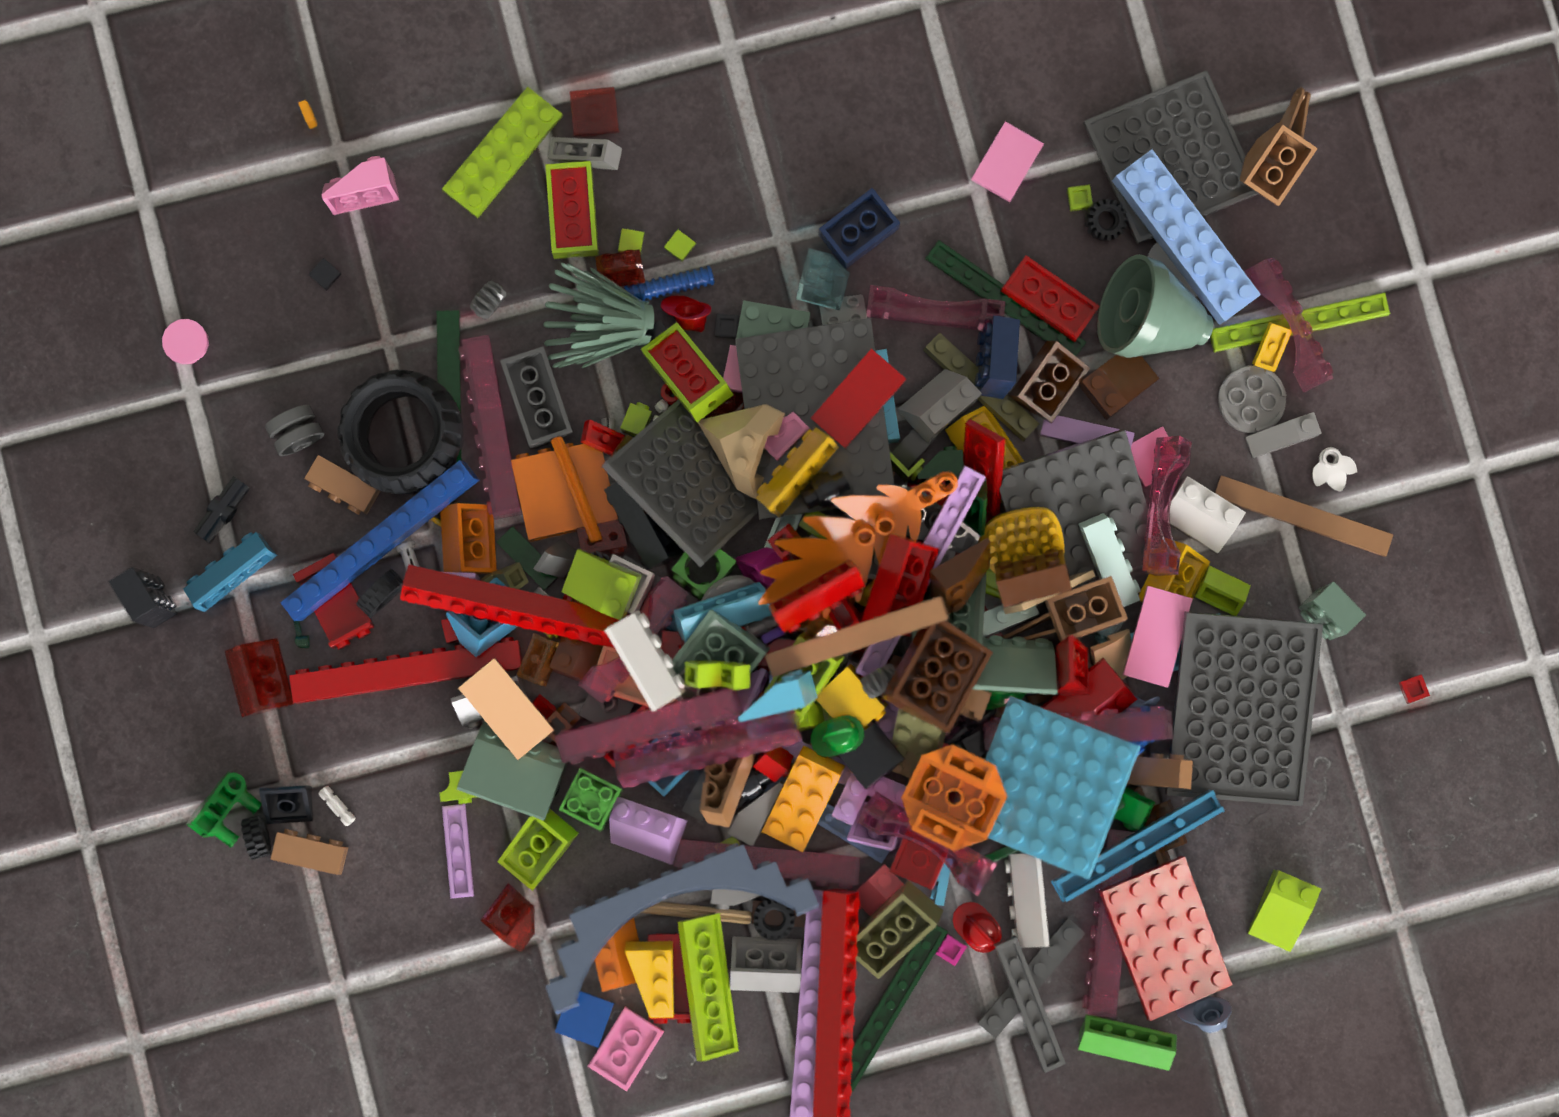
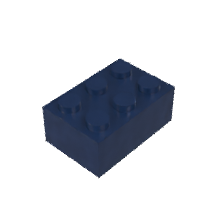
M871 188L821 226L818 235L843 267L847 269L899 229L900 222L876 191Z
M993 315L988 323L986 322L983 331H980L978 334L977 344L980 345V352H978L976 357V366H979V370L975 376L974 385L982 393L981 396L1004 399L1016 384L1019 319Z

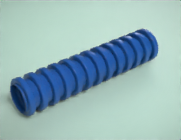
M708 265L705 269L700 267V270L697 271L696 269H693L692 272L687 270L684 274L679 272V275L674 273L671 277L666 275L663 279L662 277H658V280L653 278L650 282L645 280V283H641L640 281L637 285L631 283V286L624 285L623 289L639 300L645 301L647 298L652 300V297L657 299L660 295L665 297L668 293L670 295H673V292L678 294L681 290L686 292V289L693 290L694 287L699 289L702 285L704 287H707V284L712 286L715 281L712 268Z

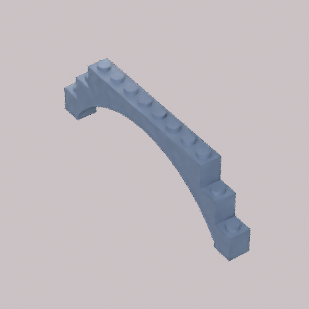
M736 843L726 847V852L718 855L716 852L704 856V861L695 863V861L688 862L682 865L683 869L676 872L673 870L666 871L660 874L661 878L652 881L650 878L638 883L639 887L630 890V887L621 889L616 892L617 896L610 899L608 896L599 898L595 901V905L588 908L586 905H582L573 909L574 913L569 916L579 941L576 943L574 940L565 942L561 945L562 948L557 950L567 977L563 978L562 975L549 980L550 984L545 985L555 1013L559 1014L579 1006L577 999L583 981L601 949L621 927L647 908L663 900L685 893L726 889L767 897L795 910L796 915L799 916L819 908L809 879L797 878L789 882L790 886L786 887L776 861L773 863L770 860L757 865L758 869L754 870L744 844L739 846Z

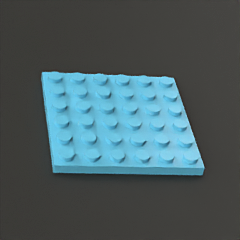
M1010 696L985 759L996 765L1007 794V799L988 838L1076 875L1090 879L1140 746Z

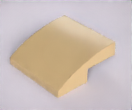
M1128 629L1107 636L1108 641L1090 647L1092 664L1095 665L1104 657L1122 680L1127 677L1123 675V671L1131 646L1130 630Z

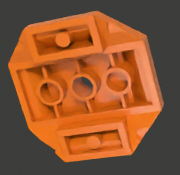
M954 744L922 755L902 795L911 830L953 851L987 840L1007 799V794L996 765ZM952 790H956L961 794V800L957 804L949 800L948 796Z

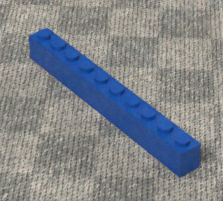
M459 460L280 603L294 621H303L479 481L478 477L466 462Z

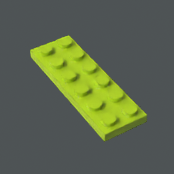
M527 86L442 190L478 218L563 117L562 113Z
M712 913L679 921L678 929L696 1059L703 1062L737 1052L739 1048L720 913Z

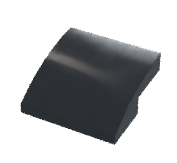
M877 723L864 731L863 741L857 749L839 754L840 758L865 789H869L885 774H889L905 760Z

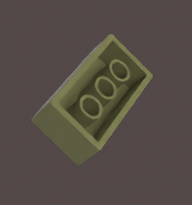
M899 708L891 742L905 760L892 771L911 779L921 756L942 748L946 732Z
M908 880L859 926L856 960L879 979L938 925L943 910Z

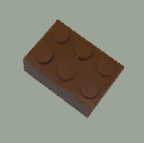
M1050 549L1042 555H1027L1019 561H1003L999 566H995L996 582L1003 607L1072 590L1063 549Z

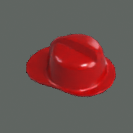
M682 295L669 296L661 302L662 310L674 316L676 322L683 330L704 331L707 315L712 310L709 304Z
M966 902L957 907L952 919L957 933L977 952L987 953L994 950V944L1001 941L1002 931L993 916L979 903Z

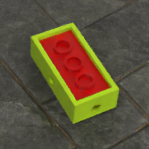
M591 161L545 164L553 258L599 256Z
M677 322L641 348L647 361L696 422L733 396L727 382Z

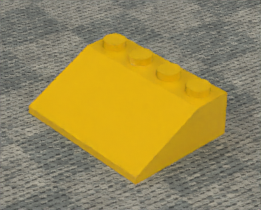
M816 427L813 431L809 429L801 439L803 443L798 448L794 447L788 453L787 462L783 466H777L772 473L773 478L768 484L766 482L763 483L757 490L759 495L756 499L779 518L799 496L800 491L809 484L808 480L812 479L811 476L817 474L839 448L831 437Z

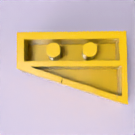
M673 941L626 942L625 953L649 1017H673Z

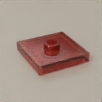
M614 87L570 91L574 137L619 132Z

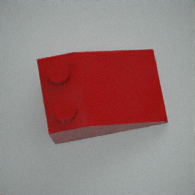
M1067 636L1056 645L1057 692L1060 695L1089 694L1088 648L1075 636Z

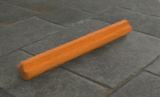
M562 436L555 437L551 440V443L591 543L597 542L602 539V536Z

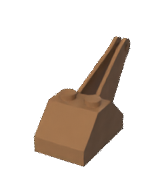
M1302 87L1298 88L1293 94L1281 121L1256 140L1244 159L1239 180L1277 206L1281 204L1318 149L1304 139L1311 93L1305 92V89Z
M1109 576L1045 600L1049 613L1001 637L1003 639L1013 637L1052 619L1055 629L1023 638L1029 640L1056 632L1061 642L1067 636L1073 635L1078 639L1126 621L1128 618L1113 578Z

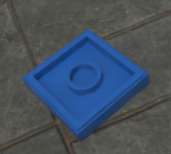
M580 991L577 999L579 1006L561 1013L555 1032L598 1048L614 1002Z

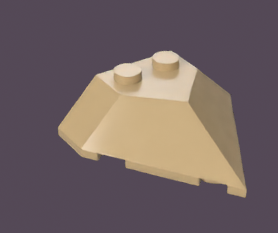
M766 404L698 421L699 426L736 489L756 499L759 495L757 490L762 485L764 479L756 471L767 437L778 435L785 413Z

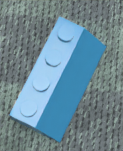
M252 532L248 533L241 539L242 543L236 548L233 546L226 550L221 560L211 562L205 567L206 571L200 576L195 575L186 582L187 586L183 590L195 609L203 612L207 611L277 556L261 534L258 532L254 534Z

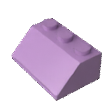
M618 797L609 817L610 840L613 844L672 865L687 820Z

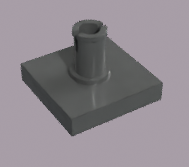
M590 689L579 716L616 732L628 720L635 703Z

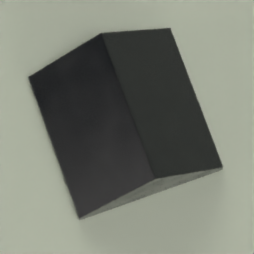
M312 786L259 788L266 824L313 822Z

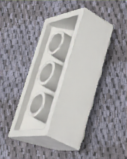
M638 610L605 629L653 712L686 691L684 688L686 685L681 675H677L672 668L674 663L668 654H664L661 649V640L656 634L651 632L647 616L644 613L641 614Z
M1026 853L1009 855L1008 859L1004 860L1005 872L1010 873V882L1007 883L1008 897L1012 896L1013 906H1009L1010 920L1014 919L1015 929H1011V936L1015 935L1018 938L1021 948L1049 947L1041 860Z

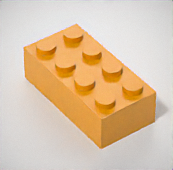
M803 745L764 825L762 833L803 852L845 765L829 757L818 755L814 750Z

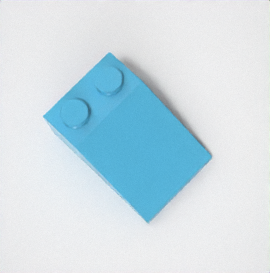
M802 669L788 672V675L782 676V681L774 685L738 718L739 722L802 708L818 698L811 671L803 672Z

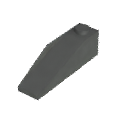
M905 485L900 486L907 489V491L912 489L911 487ZM922 491L921 494H922L923 496H929V495H927L925 492ZM934 502L920 510L921 527L917 541L924 542L942 505ZM962 522L948 550L960 554L977 544L980 535ZM907 527V533H906V537H907V538H911V537H910V532H909V527Z

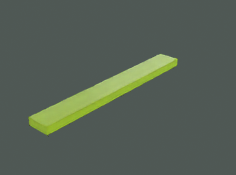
M1384 292L1214 328L1210 339L1213 352L1261 343L1269 321L1290 328L1292 330L1290 336L1388 316L1390 311Z

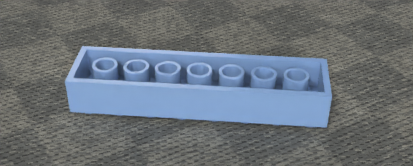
M1152 149L1114 177L1112 180L1114 185L1219 325L1261 295Z

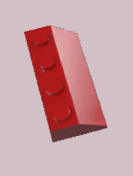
M890 534L861 623L922 603L930 579V570L934 567L940 548L903 536ZM912 631L902 635L911 637Z
M1103 657L1088 669L1089 694L1060 695L1058 693L1040 708L1099 730L1133 704L1137 698Z

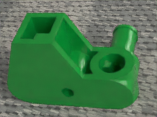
M228 771L208 797L197 807L186 822V825L203 838L215 836L231 848L238 840L239 835H236L223 825L224 818L237 802L251 811L252 814L256 813L262 803L247 792L246 782L240 774Z

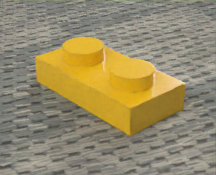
M1269 321L1252 364L1275 372L1292 330Z

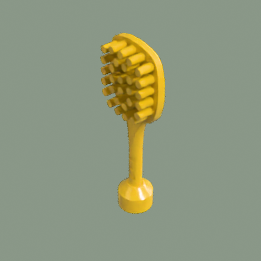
M1044 507L1022 508L998 515L985 525V535L980 536L978 540L979 543L987 537L990 539L989 568L994 574H996L995 566H999L1003 561H1019L1024 556L1042 555L1050 549H1063V553H1065L1064 538L1059 520L1052 510Z

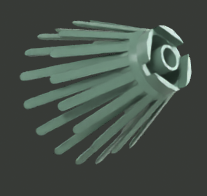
M561 263L563 268L573 272L575 276L582 280L560 270H555L556 275L576 283V288L579 291L553 283L549 284V288L574 296L573 300L578 305L574 306L547 301L545 306L551 309L581 313L572 314L570 317L572 320L585 322L546 321L543 323L545 328H575L577 331H582L573 332L568 338L551 339L544 342L545 346L573 343L571 345L573 350L551 354L547 357L548 360L569 356L566 360L555 363L552 366L553 368L590 361L582 366V368H585L634 346H645L650 342L652 336H646V332L648 329L654 328V310L652 305H648L649 301L639 300L591 267V271L597 276L588 271H582L569 263L568 265Z

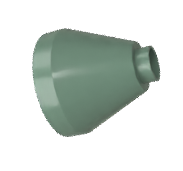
M1138 254L1125 260L1111 277L1101 300L1097 330L1099 341L1106 351L1131 358L1188 349L1196 344L1203 345L1211 336L1213 318L1207 314L1205 307L1161 261Z

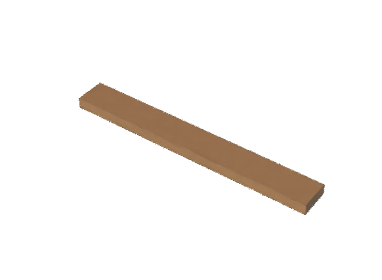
M1222 475L1219 477L1214 492L1233 505L1384 557L1387 556L1393 534Z
M941 596L766 654L765 657L771 675L775 677L948 620L949 616Z

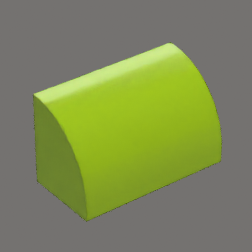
M1209 565L1195 597L1233 616H1237L1246 602L1251 585Z

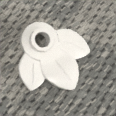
M1329 447L1320 453L1319 463L1314 466L1312 471V479L1316 486L1327 482L1332 489L1342 491L1346 484V474L1356 473L1357 467L1350 457L1342 456L1339 450ZM1327 455L1333 457V463H1329L1326 460Z

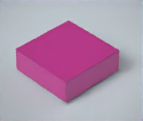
M947 934L935 954L956 966L967 946Z

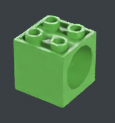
M719 549L712 556L717 560L716 568L717 573L719 572L717 578L711 583L704 582L699 585L687 577L690 576L687 565L692 558L685 552L672 568L673 580L682 587L688 585L692 588V594L699 600H702L706 591L714 583L730 575L737 566L736 560Z
M580 768L559 810L603 831L609 820L614 803L621 796L624 789Z

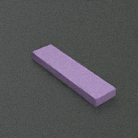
M1057 415L1052 423L1044 420L1040 436L1079 444L1120 429ZM1126 431L1131 448L1135 433Z
M466 804L442 806L450 899L474 896Z

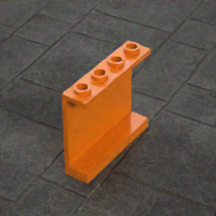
M573 443L565 444L597 526L618 523V515L614 507L608 502L607 494L604 489L610 486L607 471L602 467L605 463L603 452L583 443L576 446ZM551 448L538 450L536 455L529 456V453L516 455V459L511 460L528 540L534 542L586 530L555 451H551Z

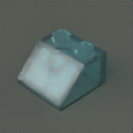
M809 249L799 282L796 300L840 311L850 273L831 254Z

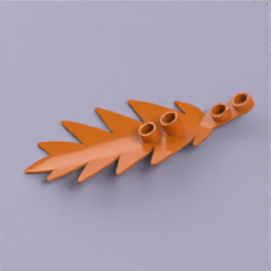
M941 472L909 491L895 485H877V489L887 496L850 495L833 497L831 501L855 520L844 517L805 516L803 521L827 539L790 538L776 540L775 545L802 559L778 563L761 570L762 575L776 580L767 588L758 604L773 603L849 559L857 566L866 586L872 564L873 549L880 565L890 534L906 537L907 527H909L911 539L917 541L921 527L920 510L954 492L958 486L957 477L951 472ZM944 479L950 480V484L943 485L942 481ZM922 491H929L930 495L923 496L921 493ZM865 587L861 588L862 592L855 596L856 602L860 601ZM829 607L822 610L824 618H827L830 612Z

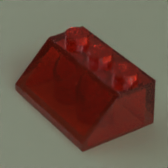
M277 638L240 644L225 651L241 717L258 715L294 705Z

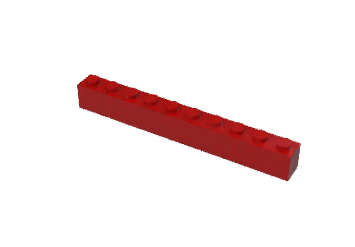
M409 564L400 600L409 603L448 610L457 614H466L479 619H488L502 624L519 626L524 629L541 631L546 634L563 636L613 649L616 648L605 629L621 621L585 604Z
M514 637L502 638L500 643L492 645L477 657L463 645L454 646L455 650L446 651V648L432 649L431 654L423 655V651L409 653V657L400 658V655L386 656L387 660L379 662L377 658L365 659L364 664L355 665V662L341 663L340 668L332 669V665L318 667V671L309 672V669L295 670L296 674L289 675L293 703H305L472 677L494 658L505 671L524 669L520 642L518 640L514 641Z
M838 888L823 891L813 1117H850L851 1115L849 1106L852 1093L850 1084L853 1070L852 1049L854 1047L853 1026L855 1023L854 1003L856 1000L855 980L857 977L856 957L858 954L857 933L859 931L858 910L860 908L858 891Z

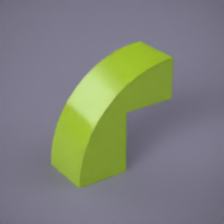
M685 661V685L695 688L723 686L733 690L750 688V665L727 661Z

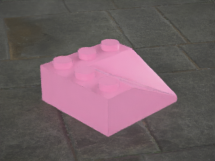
M380 156L368 158L366 162L360 163L343 178L331 179L330 183L324 184L322 199L333 215L399 200L394 174L385 158Z

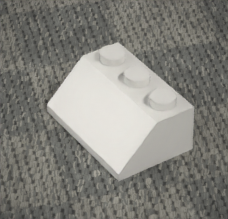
M1187 476L1179 485L1160 518L1218 554L1234 533L1246 512Z

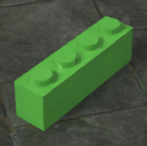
M1086 1014L1079 1032L1078 1050L1169 1071L1176 1054L1177 1035Z

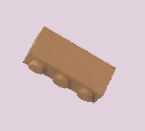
M319 455L304 478L310 482L308 487L319 493L321 490L328 492L329 499L340 504L341 500L349 504L347 509L358 515L361 512L368 514L381 492Z
M1141 753L1135 760L1127 785L1191 789L1193 761L1184 760V755L1170 754V759H1165L1164 754L1150 753V758L1144 757V753Z
M284 829V833L277 832L270 860L342 875L348 847L342 846V841L329 839V843L320 841V836L307 834L305 838L297 836L298 831Z

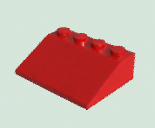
M849 559L768 606L782 631L788 630L791 633L800 628V623L806 619L812 621L821 616L820 611L827 607L831 610L842 604L841 600L843 598L857 596L862 592L861 588L865 587V584L857 566Z

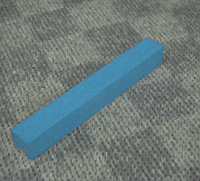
M1208 790L1100 852V857L1096 861L1090 879L1067 871L1052 880L1051 883L1061 901L1068 902L1225 810L1218 802L1215 792Z

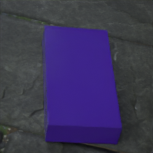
M779 626L762 635L761 641L768 646L775 640L785 637V632Z

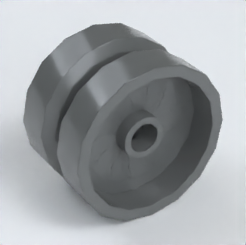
M302 405L287 410L266 423L265 429L269 437L277 439L274 447L279 456H287L299 452L318 442L325 435L320 424L312 422L315 414L310 405Z

